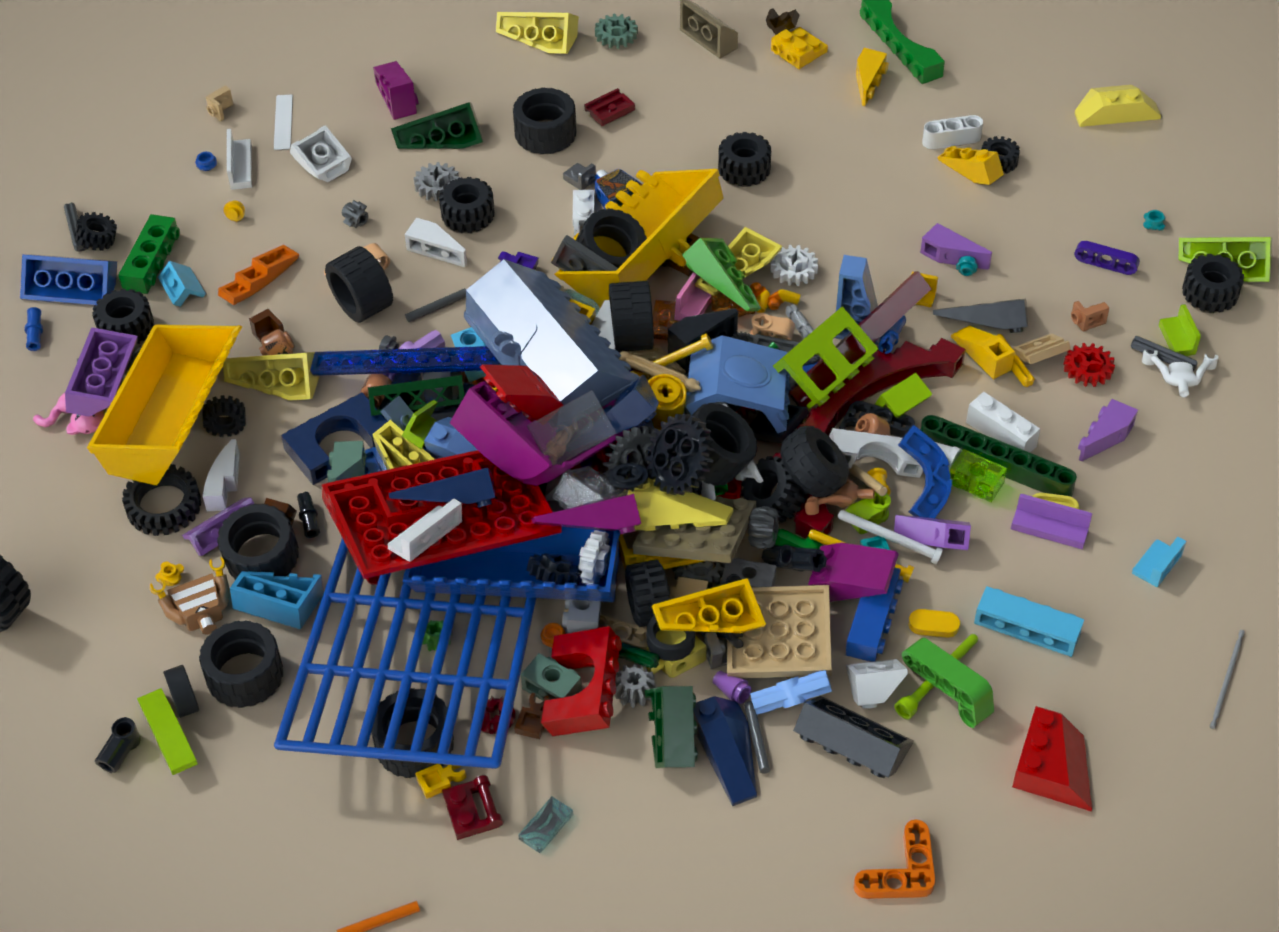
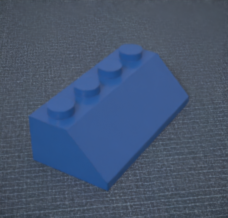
M22 254L20 299L97 305L98 299H102L106 293H112L111 291L115 288L117 261Z

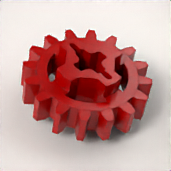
M1082 343L1080 348L1074 345L1073 350H1068L1067 356H1065L1063 363L1065 365L1064 372H1069V379L1076 378V384L1080 381L1084 382L1085 387L1088 383L1096 387L1097 382L1104 385L1106 379L1110 380L1114 373L1115 359L1110 357V351L1103 352V346L1095 348L1094 343L1090 347Z

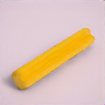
M1002 334L996 335L998 337H1001L1009 345V343L1006 341ZM1015 353L1012 372L1024 387L1032 386L1035 378Z

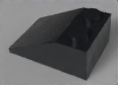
M733 308L685 317L679 322L673 323L668 328V354L701 340V336L706 333L711 340L722 335L732 337L733 334L737 335L738 310ZM691 355L676 361L686 373L689 372Z

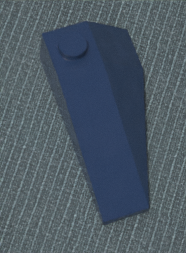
M644 375L640 376L620 394L613 407L611 405L605 407L597 416L598 420L596 422L592 420L567 443L566 452L635 427L643 420L646 423L649 422L657 414L655 410L659 402Z
M489 468L388 493L389 498L395 500L449 503L452 499H456L462 504H477L478 508L492 505V500L497 499L492 470Z
M716 696L696 702V706L693 709L694 719L697 723L696 735L732 806L756 798L757 789L749 724L741 707L736 701Z

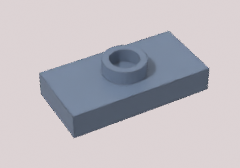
M400 396L380 411L387 421H393L403 431L413 415V412Z

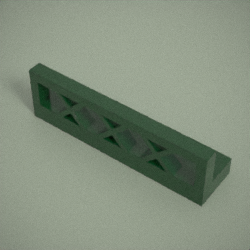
M462 375L367 387L371 416L382 414L381 410H375L374 396L384 395L392 402L401 393L408 392L415 398L408 406L410 410H418L428 404L419 398L423 391L431 389L438 394L435 401L440 397L446 400L438 402L436 407L461 404L465 397ZM458 386L460 399L449 400L442 394L447 387ZM442 387H444L441 392H438V391L435 389V388H442ZM421 390L417 396L412 393V391ZM397 393L393 399L389 396V394ZM416 400L422 403L420 405H413Z

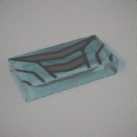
M551 796L518 834L519 840L541 853L573 816V809Z

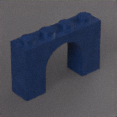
M361 392L341 404L328 409L324 413L309 419L305 423L288 430L281 437L286 453L312 485H315L326 479L328 470H332L328 455L319 446L326 436L337 431H351L361 436L368 446L372 448L375 447L373 433L388 421L382 414L371 416L369 399Z

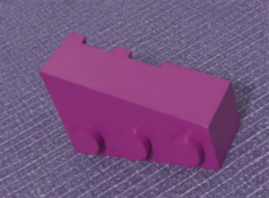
M394 61L373 67L375 83L393 120L417 114L416 105H419L417 94L414 93L413 81L399 63Z

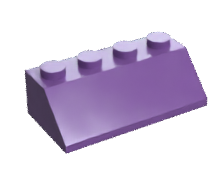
M91 327L65 391L67 413L90 417L110 406L119 390L138 336Z

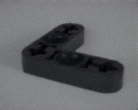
M855 401L849 406L839 429L846 430L845 428L848 426L856 427L859 419L855 417L859 411H862L859 419L867 413L887 418V422L890 425V435L903 438L908 430L915 425V421L909 415L903 414L897 418L890 409L864 401Z

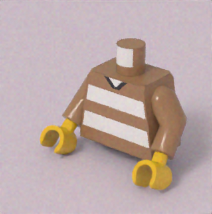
M220 557L222 565L219 568L213 567L212 559L209 561L211 569L216 573L215 577L213 573L167 590V595L164 592L166 584L163 579H158L162 585L160 590L154 589L152 583H150L149 589L151 593L158 595V602L168 619L179 625H185L189 631L200 628L205 635L211 634L212 631L217 629L215 622L222 620V610L227 607L231 594L227 575L223 573L225 562L222 557Z

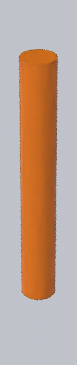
M417 901L336 931L365 932L420 912Z

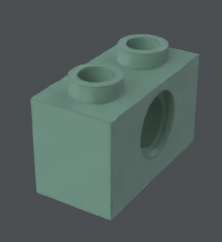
M540 653L521 673L522 689L530 694L536 693V697L544 701L545 696H548L549 700L573 696L582 691L581 676L575 670L567 669L558 664L555 659L545 657Z

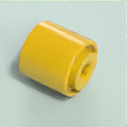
M670 374L655 375L648 380L659 404L655 410L657 414L647 423L656 429H662L661 422L668 423L669 416L675 418V414L683 415L687 394L685 385L679 378Z

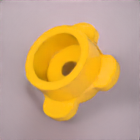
M168 561L163 562L160 565V572L155 576L156 581L159 582L158 579L161 578L165 581L166 586L178 584L181 580L184 566L182 564L174 565Z

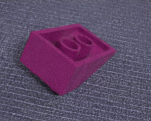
M842 542L820 547V550L824 551V555L827 558L826 567L822 568L820 572L812 571L808 585H829V602L887 593L899 555L897 551Z

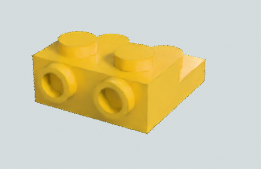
M801 27L796 28L792 32L785 29L771 38V51L798 69H801L828 51L827 44Z

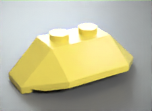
M1133 85L1091 88L1074 113L1080 127L1161 119L1156 103Z

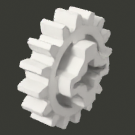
M789 245L788 249L782 247L780 252L770 262V272L773 273L774 279L780 277V283L787 281L788 286L792 282L796 283L797 286H800L802 281L808 284V278L813 280L815 274L818 273V258H815L814 252L808 253L809 248L802 250L800 245L796 248Z
M594 530V532H591L585 546L581 547L578 568L582 571L580 576L582 583L586 585L599 584L600 578L605 575V571L609 568L612 547L608 546L610 538H608L609 534L606 532Z

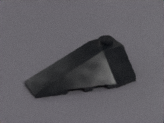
M1026 298L933 310V315L1000 329H1009L1010 333L1023 332V327H1028Z

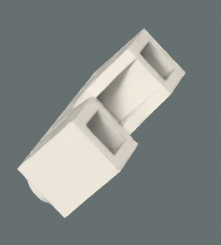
M833 428L829 435L844 454L850 469L853 463L862 457H875L888 463L897 475L920 478L923 473L921 465L898 446L902 439L900 437Z

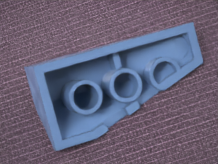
M451 417L435 422L424 440L426 451L434 459L477 450L450 424Z

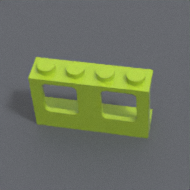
M842 306L777 361L773 367L778 373L784 368L812 400L806 405L810 409L816 403L819 407L830 398L828 395L830 391L836 393L845 385L843 380L846 377L850 380L860 372L858 370L860 365L863 367L868 365L874 359L872 354L878 350V347ZM844 329H848L866 350V353L854 364H850L833 344V339ZM814 355H819L836 375V380L823 391L816 386L802 368Z

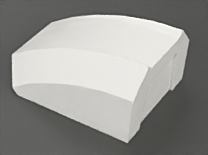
M326 125L304 139L291 144L290 154L305 170L320 180L329 182L349 169L352 160L351 156Z

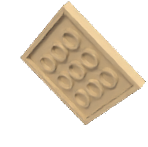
M829 585L752 587L766 625L743 632V637L739 638L744 643L741 648H735L727 640V676L739 678L804 677L826 670L828 676H832Z

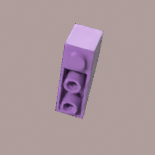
M939 223L922 237L920 253L938 263L956 265L961 257L971 256L976 259L979 269L988 270L990 268L991 251Z
M1111 399L1107 407L1103 406L1098 415L1099 420L1092 422L1088 430V437L1084 436L1078 446V449L1081 450L1079 460L1084 461L1124 441L1135 424L1138 409Z
M905 515L895 516L894 532L924 545L960 550L969 549L970 522Z

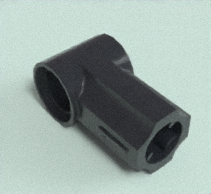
M127 717L119 718L113 723L111 727L112 734L95 759L96 765L109 773H116L129 751L135 749L141 741V736L134 721Z

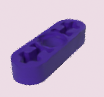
M1090 241L1079 242L1074 252L1075 258L1080 262L1126 275L1136 273L1140 264V259L1133 253ZM1102 255H1108L1112 260H1105L1102 258Z

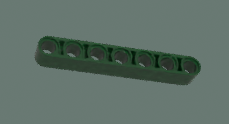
M927 415L922 419L920 430L934 442L961 448V460L1043 493L1070 497L1073 495L1077 476L1070 468L935 415Z

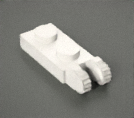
M573 190L572 220L574 236L580 233V226H583L587 218L594 213V190Z

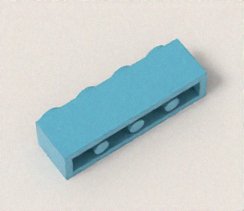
M986 586L979 602L974 624L1070 657L1074 653L1084 623V619L1074 614H1067L1050 606L1041 605L1026 598L1017 597Z

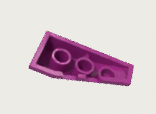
M634 494L532 518L533 524L603 531L620 530L621 534L636 531L635 526L641 524Z

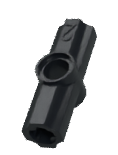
M774 545L771 548L763 549L761 557L765 563L776 565V568L793 569L800 572H820L822 568L826 567L827 562L823 550L790 545Z

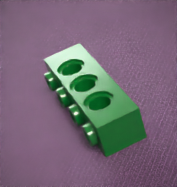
M150 214L118 274L122 289H126V291L133 289L135 292L148 294L151 287L155 285L156 277L159 271L163 269L164 261L171 254L172 246L180 235V229L177 227L175 218Z

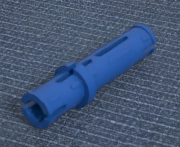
M902 316L881 336V341L878 344L880 352L883 353L884 349H886L885 354L890 353L893 346L898 343L899 334L906 323L905 316Z

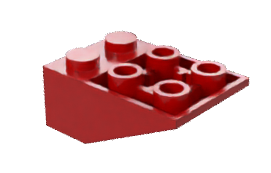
M485 364L480 366L486 374L484 377L485 381L491 387L498 389L496 392L497 396L504 403L507 404L509 402L518 413L522 411L523 415L530 422L536 420L544 426L564 406L544 380L528 366Z

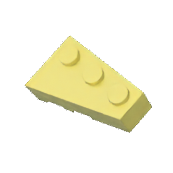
M391 420L373 433L375 447L387 470L434 460L423 448H418L402 437L404 431Z

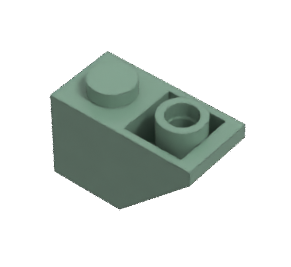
M363 441L334 442V450L329 453V463L332 466V470H328L327 473L328 483L365 475L366 453Z

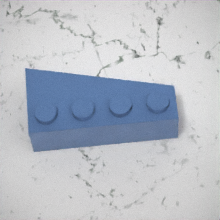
M844 255L839 273L836 311L843 306L857 324L862 322L878 304L867 258ZM844 329L835 338L843 339L850 331ZM880 338L874 344L878 345Z

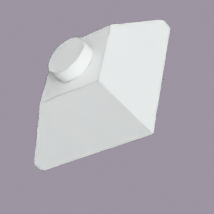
M897 659L846 665L853 700L858 706L861 705L862 708H875L877 703H884L908 674L907 668Z

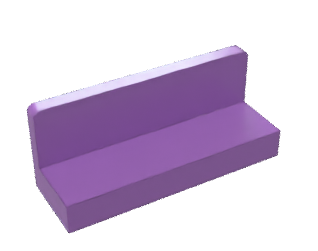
M1020 494L1011 530L1083 550L1092 513Z
M251 497L242 498L182 536L184 539L190 540L199 556H203L218 546V532L224 520L231 513L239 510V508L255 503Z

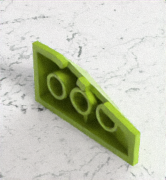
M1271 237L1179 238L1178 260L1191 263L1194 258L1198 259L1200 255L1207 256V254H1212L1216 256L1218 254L1222 255L1221 257L1230 258V261H1235L1238 264L1237 267L1242 268V274H1244L1243 281L1270 282L1272 261Z

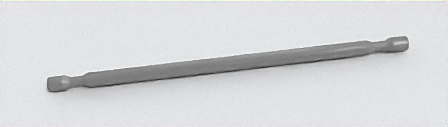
M1244 630L1239 631V637L1236 641L1213 714V721L1210 724L1211 729H1215L1216 720L1219 717L1241 646V639L1245 633Z

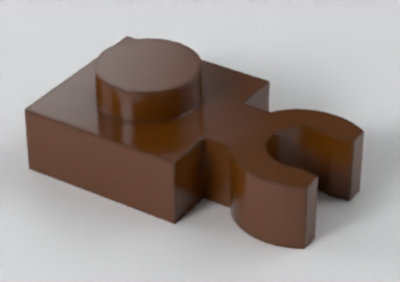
M532 693L529 696L530 708L522 706L514 731L515 734L540 740L544 730V726L541 723L544 701L536 703V693ZM545 696L544 701L549 700V697Z

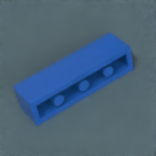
M894 568L886 594L860 597L847 639L845 656L875 662L878 653L883 654L886 639L882 638L884 633L889 634L892 623L889 615L890 613L895 614L898 599L894 598L896 594H901L904 580L900 579L901 569Z

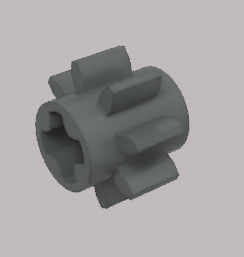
M355 200L352 203L345 204L342 209V216L345 217L343 223L355 228L363 226L369 217L368 212L365 211L367 206Z

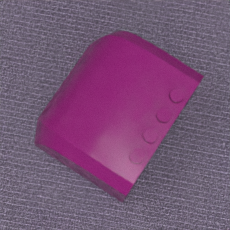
M485 381L469 388L450 421V424L497 467L519 482L535 486L551 481L608 447L610 443L613 444L616 442V436L624 437L622 431L573 451H565L563 456L557 459L555 465H552L549 460L550 457L548 455L545 456L543 453L546 451V445L549 440L553 439L556 435L554 429L548 422L544 426L536 420L530 422L523 415L522 411L518 413L509 402L507 404L504 403L497 396L496 391ZM616 399L577 421L578 428H576L577 430L571 439L590 421L594 420L596 422L598 420L597 416L608 405L613 407Z

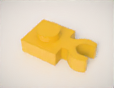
M435 764L416 772L415 775L426 799L442 793L443 789L450 788L451 781L461 782L466 779L465 770L454 772L455 769L461 766L447 765V767L442 768L441 764Z

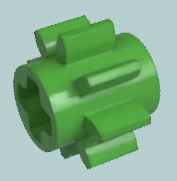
M430 620L427 625L422 645L427 644L428 651H436L443 620Z

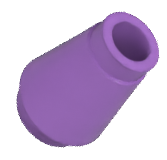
M718 671L713 677V684L730 700L742 704L749 698L752 688L747 680L727 676V673L723 671Z

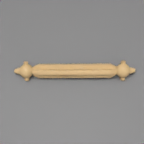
M627 351L620 352L621 357L619 360L627 362L632 369L652 377L659 374H670L679 378L684 383L686 391L695 392L701 390L700 382L694 378L688 379L684 374L637 355H632Z

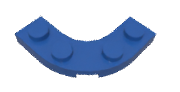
M913 425L898 443V446L913 457L923 468L925 487L908 512L915 517L935 519L946 504L951 492L952 480H950L948 467L950 464L938 444Z

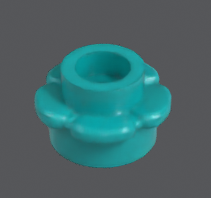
M971 256L961 257L956 264V269L964 276H970L977 272L978 264L976 259Z

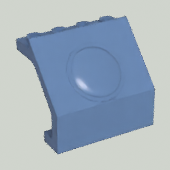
M722 335L711 340L713 349L707 351L704 348L691 354L688 379H696L700 382L699 386L701 387L700 391H687L685 406L691 415L703 404L725 402L760 410L767 416L777 433L786 431L787 420L789 419L788 405L790 400L788 393L791 389L789 383L790 374L785 368L778 373L773 367L777 361L787 354L786 351Z

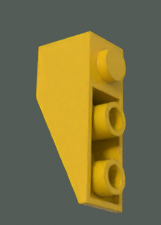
M865 47L857 59L856 79L862 106H866L868 100L873 98L875 87L880 86L882 75L887 73L889 63L886 62L887 53Z
M951 146L946 148L937 157L939 161L974 183L991 185L1004 175L998 152Z
M967 326L951 334V338L960 347L965 348V352L993 380L1012 370L1015 351L1001 337L972 326Z

